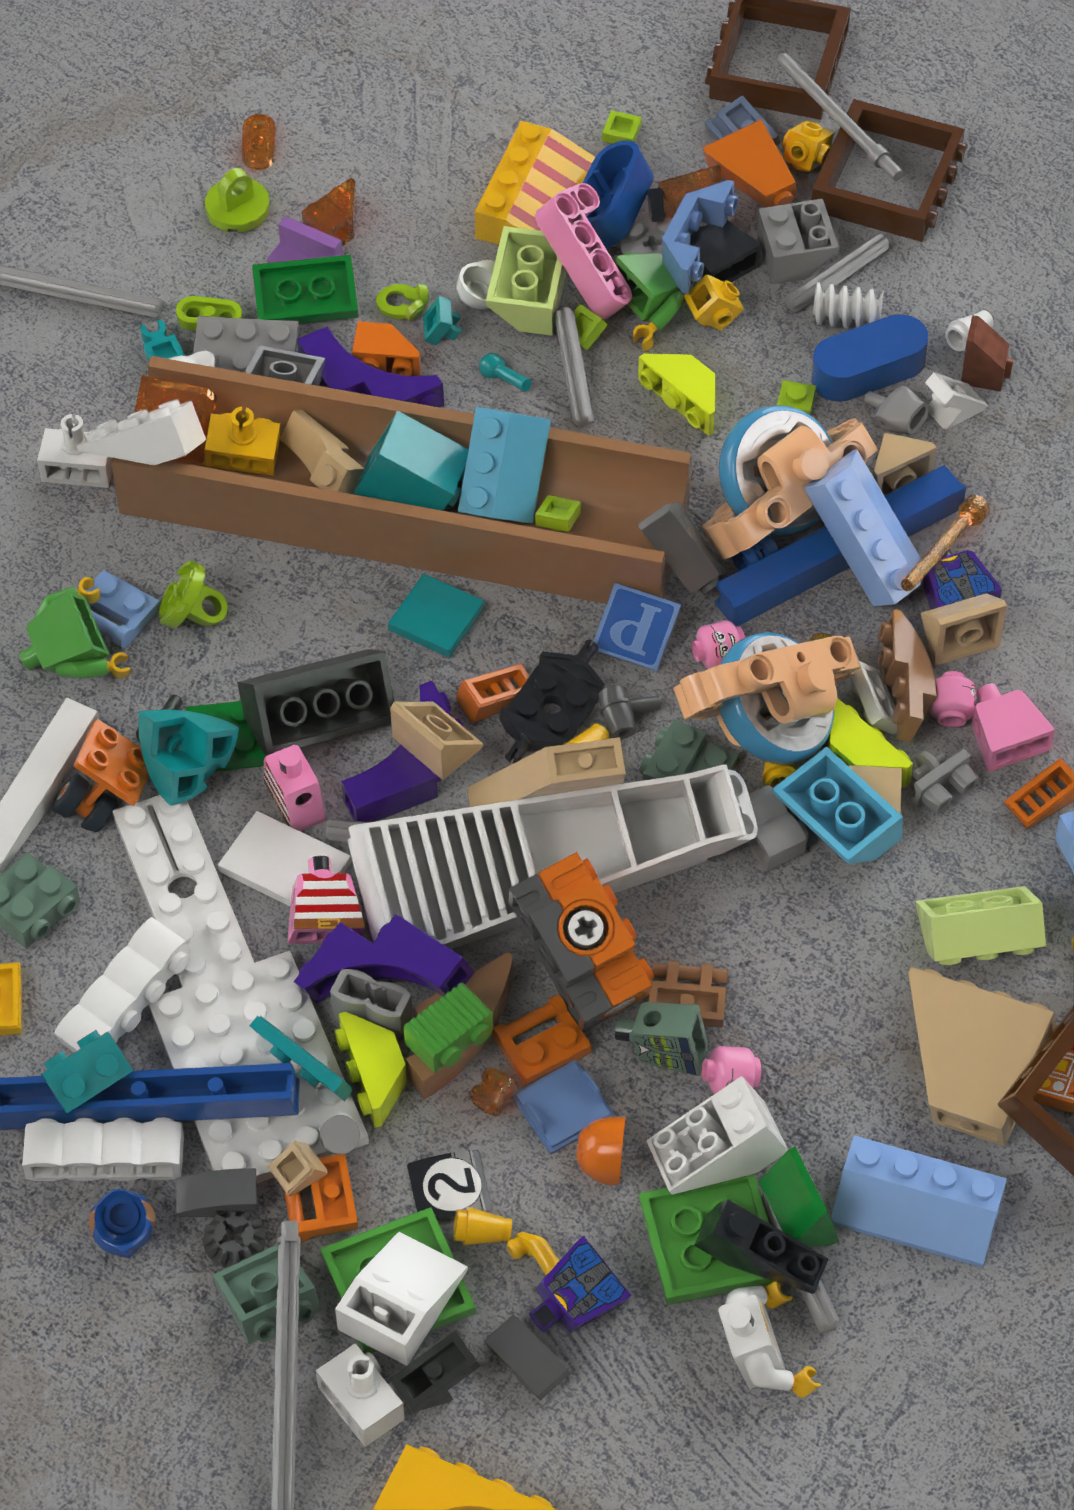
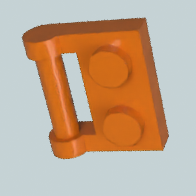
M559 994L547 999V1004L506 1025L500 1023L492 1029L494 1040L525 1086L575 1059L579 1060L592 1053L591 1043L569 1013L564 1000ZM553 1017L559 1023L518 1045L512 1040V1038Z
M345 1154L319 1157L328 1173L311 1184L316 1219L305 1220L300 1191L292 1196H288L284 1191L289 1221L299 1223L298 1237L301 1238V1243L308 1241L311 1237L358 1229Z

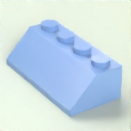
M857 449L852 450L831 466L823 478L814 480L804 487L809 499L873 607L897 604L921 585L925 565Z
M854 1135L843 1168L831 1221L835 1226L983 1268L1003 1200L1007 1178Z

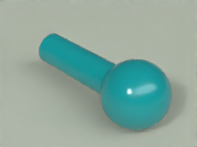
M488 353L481 358L479 371L484 377L500 378L524 392L530 389L531 380L506 367L504 359L499 354Z

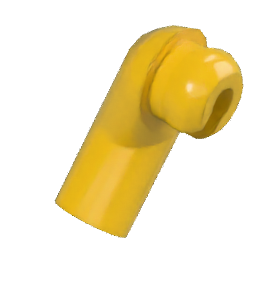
M519 1232L506 1245L509 1254L514 1259H520L523 1255L534 1257L545 1275L560 1261L546 1239L538 1235Z

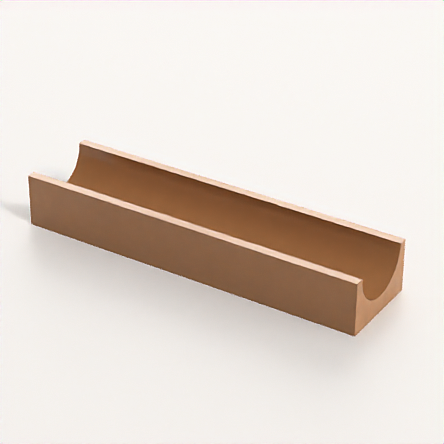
M151 356L147 366L148 395L146 409L148 413L159 409V405L171 400L178 399L180 404L192 401L205 438H207L211 413L219 415L223 413L232 414L236 408L242 407V414L245 415L247 407L252 410L254 420L266 418L275 423H280L281 437L293 410L302 409L349 447L347 454L364 468L370 452L398 410L469 449L475 415L472 413ZM550 428L535 514L548 495L580 501L581 514L569 532L553 531L550 528L536 526L535 515L533 523L496 518L490 520L359 496L353 493L348 494L321 489L310 481L311 473L302 460L281 440L274 476L206 467L204 453L206 440L187 455L157 465L112 458L111 460L119 513L607 604L614 583L664 599L672 569L665 561V552L656 550L637 524L666 504L680 502L686 513L688 512L692 453ZM461 493L453 507L446 505L445 508L458 510Z

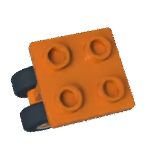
M96 719L92 723L74 763L76 769L95 782L88 791L89 781L78 774H74L57 794L52 809L64 818L76 812L84 818L81 823L83 829L93 832L101 831L117 805V801L104 792L106 789L131 806H134L140 798L149 777L141 747L122 736L114 728Z

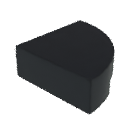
M661 188L646 190L651 221H664L663 191Z

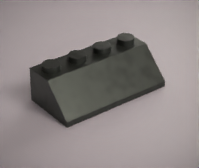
M366 649L237 682L244 718L265 756L292 745L303 747L391 724L390 708L395 701L385 651Z

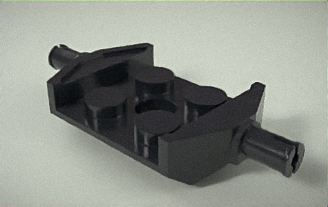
M586 640L577 655L542 651L537 667L507 708L503 706L500 712V721L506 733L515 739V743L505 755L509 763L512 760V764L521 760L526 751H539L545 747L564 745L574 737L599 701L598 693L605 686V683L589 665V661L599 650L595 642L590 646L592 640ZM553 703L558 705L561 711L549 714L542 707Z

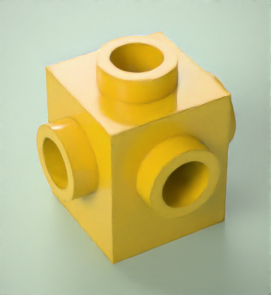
M807 120L786 132L782 142V147L785 148L782 156L783 160L791 163V166L796 170L812 171L821 164H824L831 149L835 132L823 128L814 122Z
M708 274L691 288L689 294L684 295L695 320L705 327L711 326L720 331L731 324L744 310L738 298L740 295L738 289L731 282H723Z

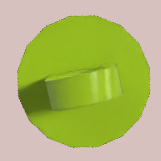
M234 168L228 171L219 182L209 189L205 197L206 216L212 225L222 231L229 232L228 229H237V233L250 231L260 226L269 214L270 202L267 190L262 184L251 179L241 168Z
M193 560L185 562L177 570V574L181 576L178 582L172 581L168 585L159 608L160 623L174 629L187 618L202 626H214L227 615V601L217 590L203 584L205 578V568L203 565ZM203 600H209L213 603L216 610L214 616L204 612L202 607Z

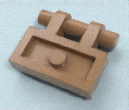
M668 960V964L653 962L652 972L654 978H665L666 982L651 980L652 987L648 1002L699 1005L704 1026L723 1028L726 987L712 986V983L727 984L728 969L713 968L714 964L702 963V967L680 965V961ZM678 980L698 981L700 985L678 983Z

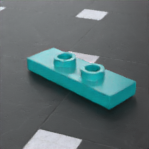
M257 1015L249 1025L257 1034L273 1046L269 1052L282 1063H290L292 1060L301 1067L297 1074L314 1088L321 1083L344 1102L353 1092L352 1087L261 1015L260 1017Z

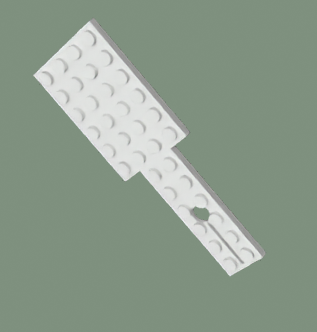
M161 795L137 802L134 806L128 805L113 810L114 821L153 918L184 939L191 950L188 965L181 973L176 974L181 988L163 994L157 1002H150L148 1005L172 1068L282 1063L269 1052L273 1046L249 1026L257 1015L259 1017L261 1015L344 1080L309 995L293 982L299 975V971L291 952L287 951L254 963L188 801L170 806ZM180 877L193 879L197 884L194 894L187 898H180L175 893H169L168 888L173 880ZM292 1060L290 1063L297 1078L300 1079L299 1115L193 1120L213 1171L256 1168L257 1183L275 1177L267 1166L294 1140L308 1144L318 1158L335 1155L328 1152L320 1140V1131L323 1124L333 1116L345 1115L357 1123L360 1130V1140L355 1148L369 1144V1137L351 1094L344 1102L321 1083L314 1088L297 1074L301 1067Z

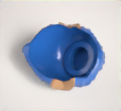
M120 1188L112 1189L95 1204L89 1215L90 1236L93 1237L99 1247L107 1253L130 1258L150 1240L153 1226H155L154 1211L147 1198L141 1194Z

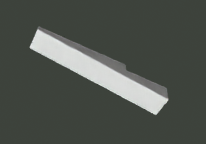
M66 697L0 801V875L53 804L57 794L63 787L62 780L74 765L92 723L99 719L98 711Z

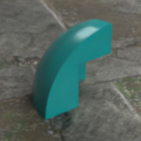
M138 711L139 739L145 766L156 790L170 806L185 802L203 792L208 787L205 783L206 780L218 767L225 768L236 746L239 727L214 716L190 711Z

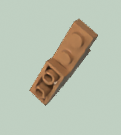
M894 609L888 621H883L879 628L878 642L882 643V650L879 655L878 667L882 668L883 684L893 686L892 696L896 698L897 703L893 713V723L897 724V740L911 743L937 696L932 665L920 637L901 610Z

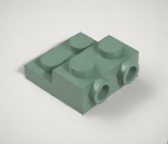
M674 719L669 728L662 726L655 740V746L658 748L654 755L647 753L644 756L639 773L643 774L644 781L689 774L719 765H727L728 770L734 771L739 763L740 753L707 741V732Z
M28 852L0 875V927L26 949L35 941L43 939L50 931V928L62 917L72 914L80 902L77 885L52 865L48 868Z
M278 1244L213 1274L216 1287L229 1306L233 1319L248 1344L257 1340L267 1342L276 1336ZM300 1266L298 1325H303L311 1321L315 1313L321 1310L315 1287Z

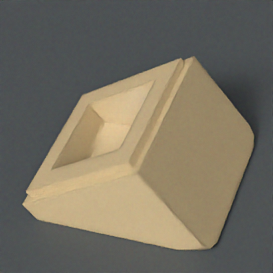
M296 1140L267 1166L288 1196L296 1194L328 1173L308 1144Z

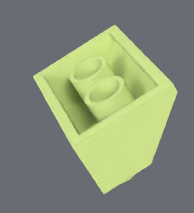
M503 226L486 297V306L519 332L552 336L555 326L554 314L559 309L567 271L542 231Z
M1025 886L916 901V909L927 953L935 962L939 961L941 965L958 964L962 961L961 958L976 956V959L979 960L995 959L998 957V953L1013 951V954L1027 955L1034 953L1035 948L1046 947L1043 904Z

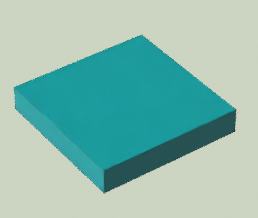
M423 573L388 622V631L450 658L484 610L485 603L480 598Z

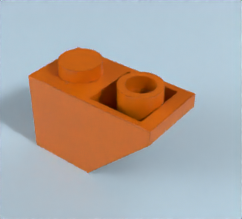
M357 322L352 355L355 358L388 373L421 376L420 352L392 324Z

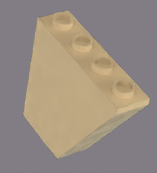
M620 737L545 747L467 787L469 806L474 807L623 784L626 772Z
M911 967L908 976L933 1123L1005 1147L1016 1122L997 1104L1056 1028L1054 1012L1039 1003L1027 1004L1014 1000L1013 997L1004 992L996 991L992 993L980 989L975 984L966 980L955 981L945 978L932 969L920 970Z

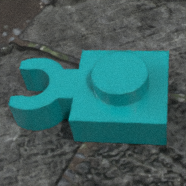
M161 319L157 320L158 331L156 332L147 331L145 325L140 326L141 337L145 343L143 344L144 354L148 362L151 356L166 359L181 355L185 356L175 334L167 336L164 321Z

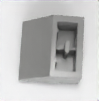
M823 199L758 209L757 238L761 244L762 254L772 284L805 279L839 252V246Z

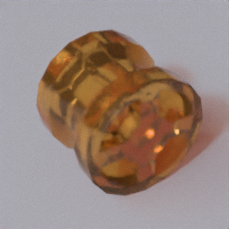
M489 1067L483 1072L481 1083L474 1085L468 1095L473 1104L483 1112L492 1116H500L505 1108L504 1102L506 1099L513 1098L517 1092V1086L508 1075L498 1069Z

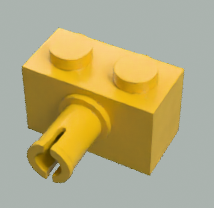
M242 407L236 408L232 414L223 413L219 415L211 413L204 449L205 466L274 476L280 444V423H275L266 418L254 420L252 410L247 407L245 415L242 414Z

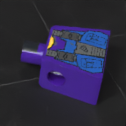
M947 544L936 545L930 550L929 556L932 561L925 565L923 586L930 610L986 593L1001 598L1002 589L973 551L967 550L952 554Z
M582 1236L536 1287L537 1293L544 1302L532 1310L529 1316L542 1332H545L556 1322L560 1321L567 1331L572 1333L622 1306L631 1297V1294L585 1236Z

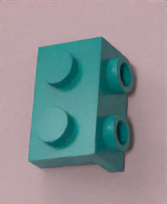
M94 1030L77 1041L80 1047L79 1050L68 1057L64 1051H61L43 1063L47 1070L40 1075L46 1081L66 1114L133 1072L132 1067L109 1031L100 1035L97 1030Z

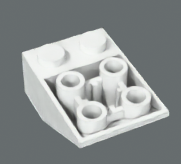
M175 399L159 405V409L149 413L147 409L128 415V419L118 423L116 419L104 422L96 426L97 429L87 432L85 434L86 440L76 447L80 452L157 465L187 455L203 443L206 438L192 401L180 404L179 400Z
M742 1076L646 1140L665 1184L672 1195L756 1174L782 1157L788 1150L764 1100Z
M398 1232L355 1277L335 1308L337 1328L348 1336L407 1366L466 1274L468 1267Z

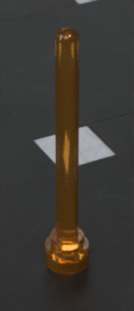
M970 495L959 506V517L901 581V588L904 591L913 590L969 526H976L984 521L989 515L990 507L983 497Z

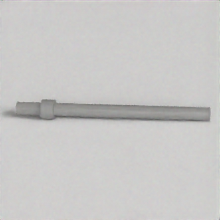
M787 53L781 54L777 59V63L867 153V159L876 168L881 167L894 181L900 180L904 172L890 158V153L881 144H876Z

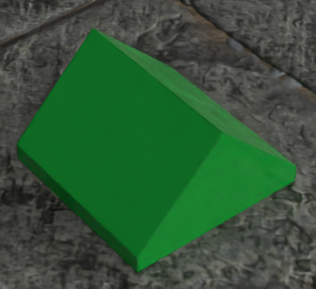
M796 1146L787 1150L759 1181L782 1231L808 1247L828 1246L838 1243L839 1240L829 1213Z

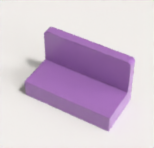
M285 216L278 224L280 243L268 256L267 262L343 255L342 241Z

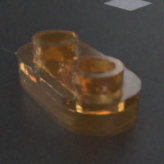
M255 114L248 117L243 123V163L252 170H263L270 167L275 160V122L268 115Z

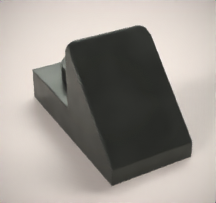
M453 1331L389 1380L414 1413L452 1401L453 1398L448 1390L478 1369L480 1364L457 1332Z

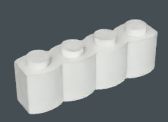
M152 917L144 922L133 935L128 945L110 962L104 974L88 988L79 1004L72 1008L59 1023L54 1034L60 1043L72 1052L80 1049L77 1041L94 1030H97L100 1035L109 1031L115 1042L126 1032L134 1030L141 1020L142 1010L150 1002H157L163 995L166 981L174 974L181 973L188 965L191 950L186 941Z
M166 1117L156 1118L145 1123H139L130 1118H118L113 1122L104 1124L90 1118H80L75 1122L66 1124L58 1123L56 1120L49 1118L39 1119L36 1122L26 1124L22 1163L25 1178L33 1181H57L62 1179L94 1181L103 1178L117 1181L141 1178L174 1180L182 1177L184 1145L182 1123L175 1122L173 1119Z

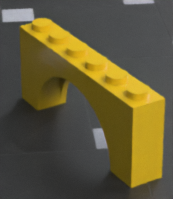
M406 1444L373 1510H558L553 1508L549 1501L540 1496H525L516 1492L512 1485L503 1480H488L479 1476L472 1467L464 1463L458 1462L454 1465L442 1460L435 1451L427 1447L420 1446L417 1449Z

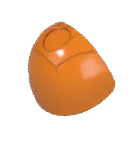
M611 1116L597 1119L587 1127H584L578 1135L577 1162L582 1171L597 1182L606 1185H618L620 1183L626 1117Z

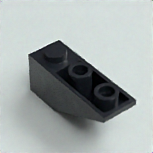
M729 1199L708 1212L694 1244L697 1248L728 1266L811 1294L815 1293L828 1262V1258Z

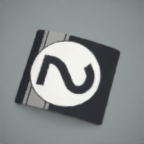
M478 1150L441 1154L407 1164L417 1212L431 1207L438 1221L454 1217L457 1209L466 1210L467 1206L486 1212L493 1210Z

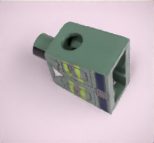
M643 1002L640 1004L636 1020L619 1017L615 1026V1039L633 1042L638 1060L642 1063L694 1076L700 1075L709 1043L699 1005Z

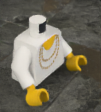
M774 1281L765 1287L751 1286L732 1290L726 1298V1304L720 1306L718 1311L732 1356L749 1389L755 1387L783 1391L792 1389L798 1397L805 1398L819 1388L821 1384L811 1380L817 1374L813 1367L806 1366L795 1375L785 1369L772 1325L764 1306L766 1304L769 1308L774 1309L792 1299V1296L787 1297L781 1292L780 1287L784 1286V1284Z

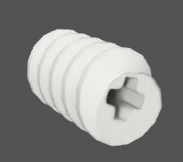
M817 282L813 306V315H815L817 325H822L826 316L829 318L831 327H835L839 318H842L843 327L846 329L849 328L853 320H855L856 327L865 325L866 321L871 323L880 320L884 290L879 299L875 298L874 289H869L864 298L862 297L860 287H856L852 296H849L847 286L845 285L842 286L839 294H836L834 285L829 284L824 293L822 292L820 282Z

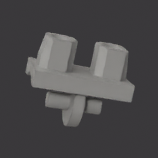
M964 748L947 760L941 752L935 756L927 751L918 754L916 757L918 768L912 772L913 777L918 780L914 784L916 793L910 797L913 805L917 808L924 803L933 812L938 814L947 808L952 801L953 796L945 789L949 784H952L961 795H965L976 786L978 777L968 765L971 755Z

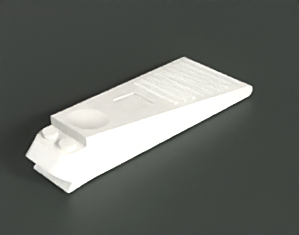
M719 765L677 776L357 824L348 828L350 838L347 841L373 942L376 940L380 929L397 914L449 949H453L520 926L519 920L508 903L510 888L536 873L538 875V872L575 852L579 854L581 860L588 858L602 886L608 884L612 891L617 893L707 862L709 857L721 855L754 839L757 835L758 827L744 779L736 771L728 770L727 765Z

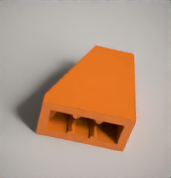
M762 119L703 147L707 166L724 179L735 181V187L764 208L789 204L798 196L796 182Z

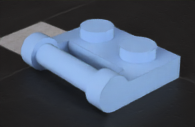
M103 570L94 579L95 586L86 590L100 589L101 597L96 603L88 605L90 608L94 607L124 624L119 626L91 610L99 631L113 638V643L126 648L159 612L160 601Z

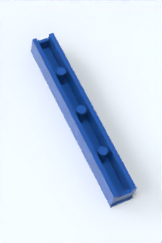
M943 465L885 495V498L907 536L910 537L963 509L966 486L961 484L950 470ZM825 526L717 582L716 588L721 593V596L715 600V605L728 621H731L735 626H740L849 569L850 566Z
M291 1063L133 1071L66 1114L41 1076L0 1078V1130L25 1129L26 1124L43 1118L54 1119L58 1123L63 1124L75 1122L80 1118H90L104 1124L113 1122L118 1118H130L136 1122L145 1123L160 1117L170 1118L174 1121L299 1115L300 1079L297 1078Z

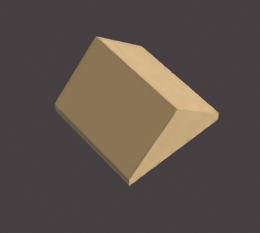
M884 433L873 478L884 496L934 470L937 447L933 442Z
M986 593L921 612L933 665L937 666L1000 647L1007 609L1005 600Z
M433 701L393 702L390 708L392 737L442 780L480 751L484 745Z

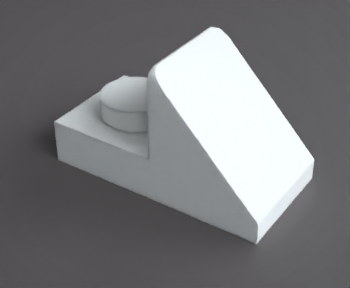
M934 372L925 382L934 392L931 395L933 400L928 404L929 414L943 429H950L984 411L988 406L968 383Z

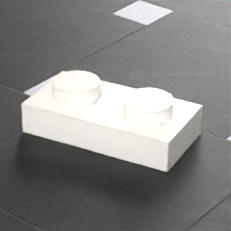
M859 661L861 668L854 671V675L851 678L853 680V691L860 698L865 709L863 713L864 718L871 727H876L893 735L897 732V724L893 723L895 705L886 684H883L881 671Z

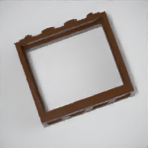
M735 0V2H730L727 12L729 21H723L720 31V40L722 42L721 44L716 43L712 57L714 65H709L707 68L705 84L710 85L709 99L732 103L743 96L752 107L821 120L824 109L803 88L744 78L727 73L746 18L827 33L829 37L814 82L829 96L849 32L851 8L811 0Z
M853 99L847 115L861 129L944 152L919 210L839 189L835 186L856 143L840 127L812 187L811 200L823 199L828 216L923 242L928 228L935 227L938 217L937 207L943 208L948 194L947 184L953 185L958 170L956 164L957 162L962 163L964 160V154L968 147L967 143H963L965 129Z
M1073 1005L997 1105L1074 1176V1137L1032 1099L1074 1044Z

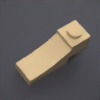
M302 409L293 410L280 440L306 465L311 473L310 481L317 487L352 494L365 468L347 454L349 447Z

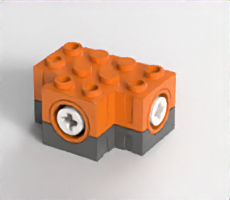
M575 852L538 872V875L536 873L510 888L508 903L582 1032L589 1030L609 1017L648 997L652 987L651 979L654 978V975L647 961L644 958L638 960L633 952L635 947L634 939L638 938L627 917L621 920L615 906L618 905V900L608 884L605 886L601 885L596 871L588 858L581 860L579 854Z

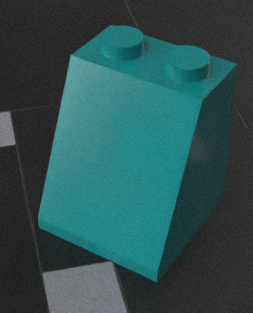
M397 410L370 452L364 466L365 469L353 494L443 511L446 505L453 507L461 493L462 488L457 485L463 483L469 449Z

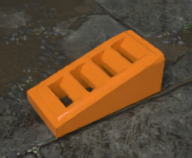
M520 663L463 680L458 689L456 700L472 723L481 721L501 712L503 706L507 708L530 675ZM514 679L520 688L516 689L510 680ZM498 685H501V686H502V688H503L504 691H505L504 693H503V691L500 689V687H499Z
M1059 758L1004 801V805L1028 830L1074 801V771L1062 758ZM1060 779L1066 788L1061 790L1055 781ZM1048 786L1056 796L1051 799L1043 788ZM1036 793L1045 804L1040 807L1031 796ZM1025 801L1034 813L1028 816L1019 806V803Z

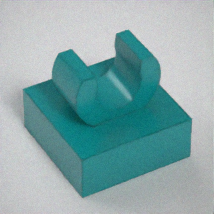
M439 296L423 315L425 342L437 345L443 336L455 340L462 332V328L455 326L461 319V315L451 311L450 299Z

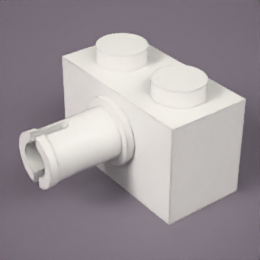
M69 414L61 420L62 429L45 428L37 459L41 482L109 488L113 472L111 465L112 457L77 450L76 446L86 440L85 434L87 433L84 432L83 420L79 415H75L76 424L73 423L72 414Z
M355 1343L316 1370V1377L320 1391L364 1447H366L405 1420L403 1407L405 1401L392 1382L388 1384L380 1375L382 1369L375 1357L370 1352L364 1354Z

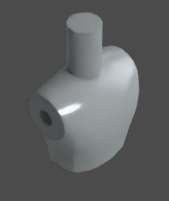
M899 386L888 397L869 391L864 399L866 404L878 408L875 414L876 423L881 428L892 432L915 433L922 426L929 412L928 404L920 400L917 395L905 386Z

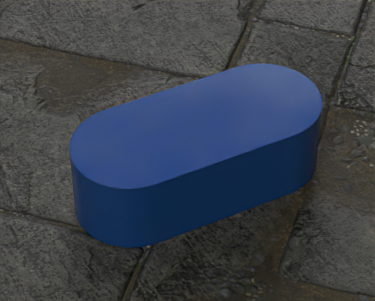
M619 141L604 148L594 158L583 183L593 187L599 196V206L586 217L605 248L617 244L630 232L647 195L646 190L650 189L654 179V174L639 146L633 141Z
M897 314L826 338L814 350L812 385H816V392L823 398L842 402L865 395L869 391L874 392L915 377L925 366L928 345L927 328L917 318Z

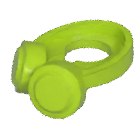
M405 284L389 285L384 287L376 297L378 310L384 316L392 319L416 320L423 314L426 308L429 291L426 284H417L416 288ZM391 294H401L406 300L413 303L411 305L392 306L387 303L386 299Z

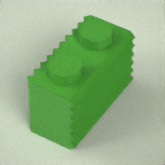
M459 983L452 991L447 992L440 1000H436L428 1009H424L421 1014H418L416 1018H412L410 1022L404 1025L405 1044L407 1047H410L412 1052H415L417 1057H420L421 1061L433 1073L443 1066L446 1068L452 1067L460 1060L465 1049L473 1043L478 1046L490 1037L493 1029V1012L464 983Z

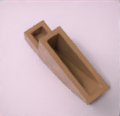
M509 951L475 970V973L465 984L493 1012V1027L497 1025L505 1009L512 986L513 956ZM436 993L413 1007L414 1018L421 1014L424 1009H428L430 1005H433L436 1000H440L442 996ZM487 1040L478 1046L473 1043L463 1051L462 1057L455 1065L449 1068L443 1066L435 1073L421 1061L420 1057L413 1054L406 1059L407 1078L425 1100L446 1086L463 1071L481 1051Z

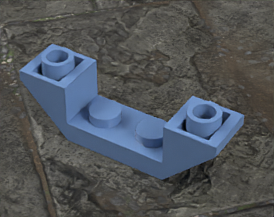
M727 180L685 194L662 237V262L682 293L689 294L694 282L701 280L704 270V263L700 262V248L689 245L690 236L693 231H698L701 222L724 227L729 215L734 216L738 206V196H735V181Z

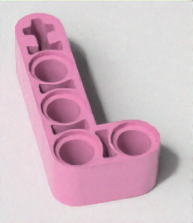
M580 183L557 193L536 211L535 217L538 226L590 310L605 320L609 319L631 301L632 291L586 217L599 206V196L593 187Z

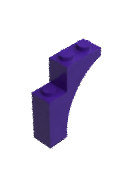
M328 327L297 339L298 353L325 358L320 382L322 387L439 408L444 406L443 383L437 375L405 376L388 373L369 366L347 352L339 344Z
M433 680L419 685L420 702L433 701L452 717L450 713L451 705L444 691L439 693ZM459 718L455 719L458 723H460L463 726ZM400 744L396 750L379 764L341 781L343 802L353 821L376 822L438 798L437 783L441 781V778Z
M395 914L390 922L380 929L373 943L339 922L336 928L325 936L322 946L311 960L301 967L299 975L293 982L303 992L308 994L310 999L319 1003L331 995L330 990L342 969L364 972L374 980L394 979L416 983L433 990L441 996H445L447 992L452 991L459 983L466 984L475 972L463 957Z

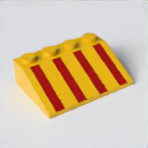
M520 121L475 210V239L499 245L503 226L541 231L536 221V211L557 193L583 183L595 156L551 128Z

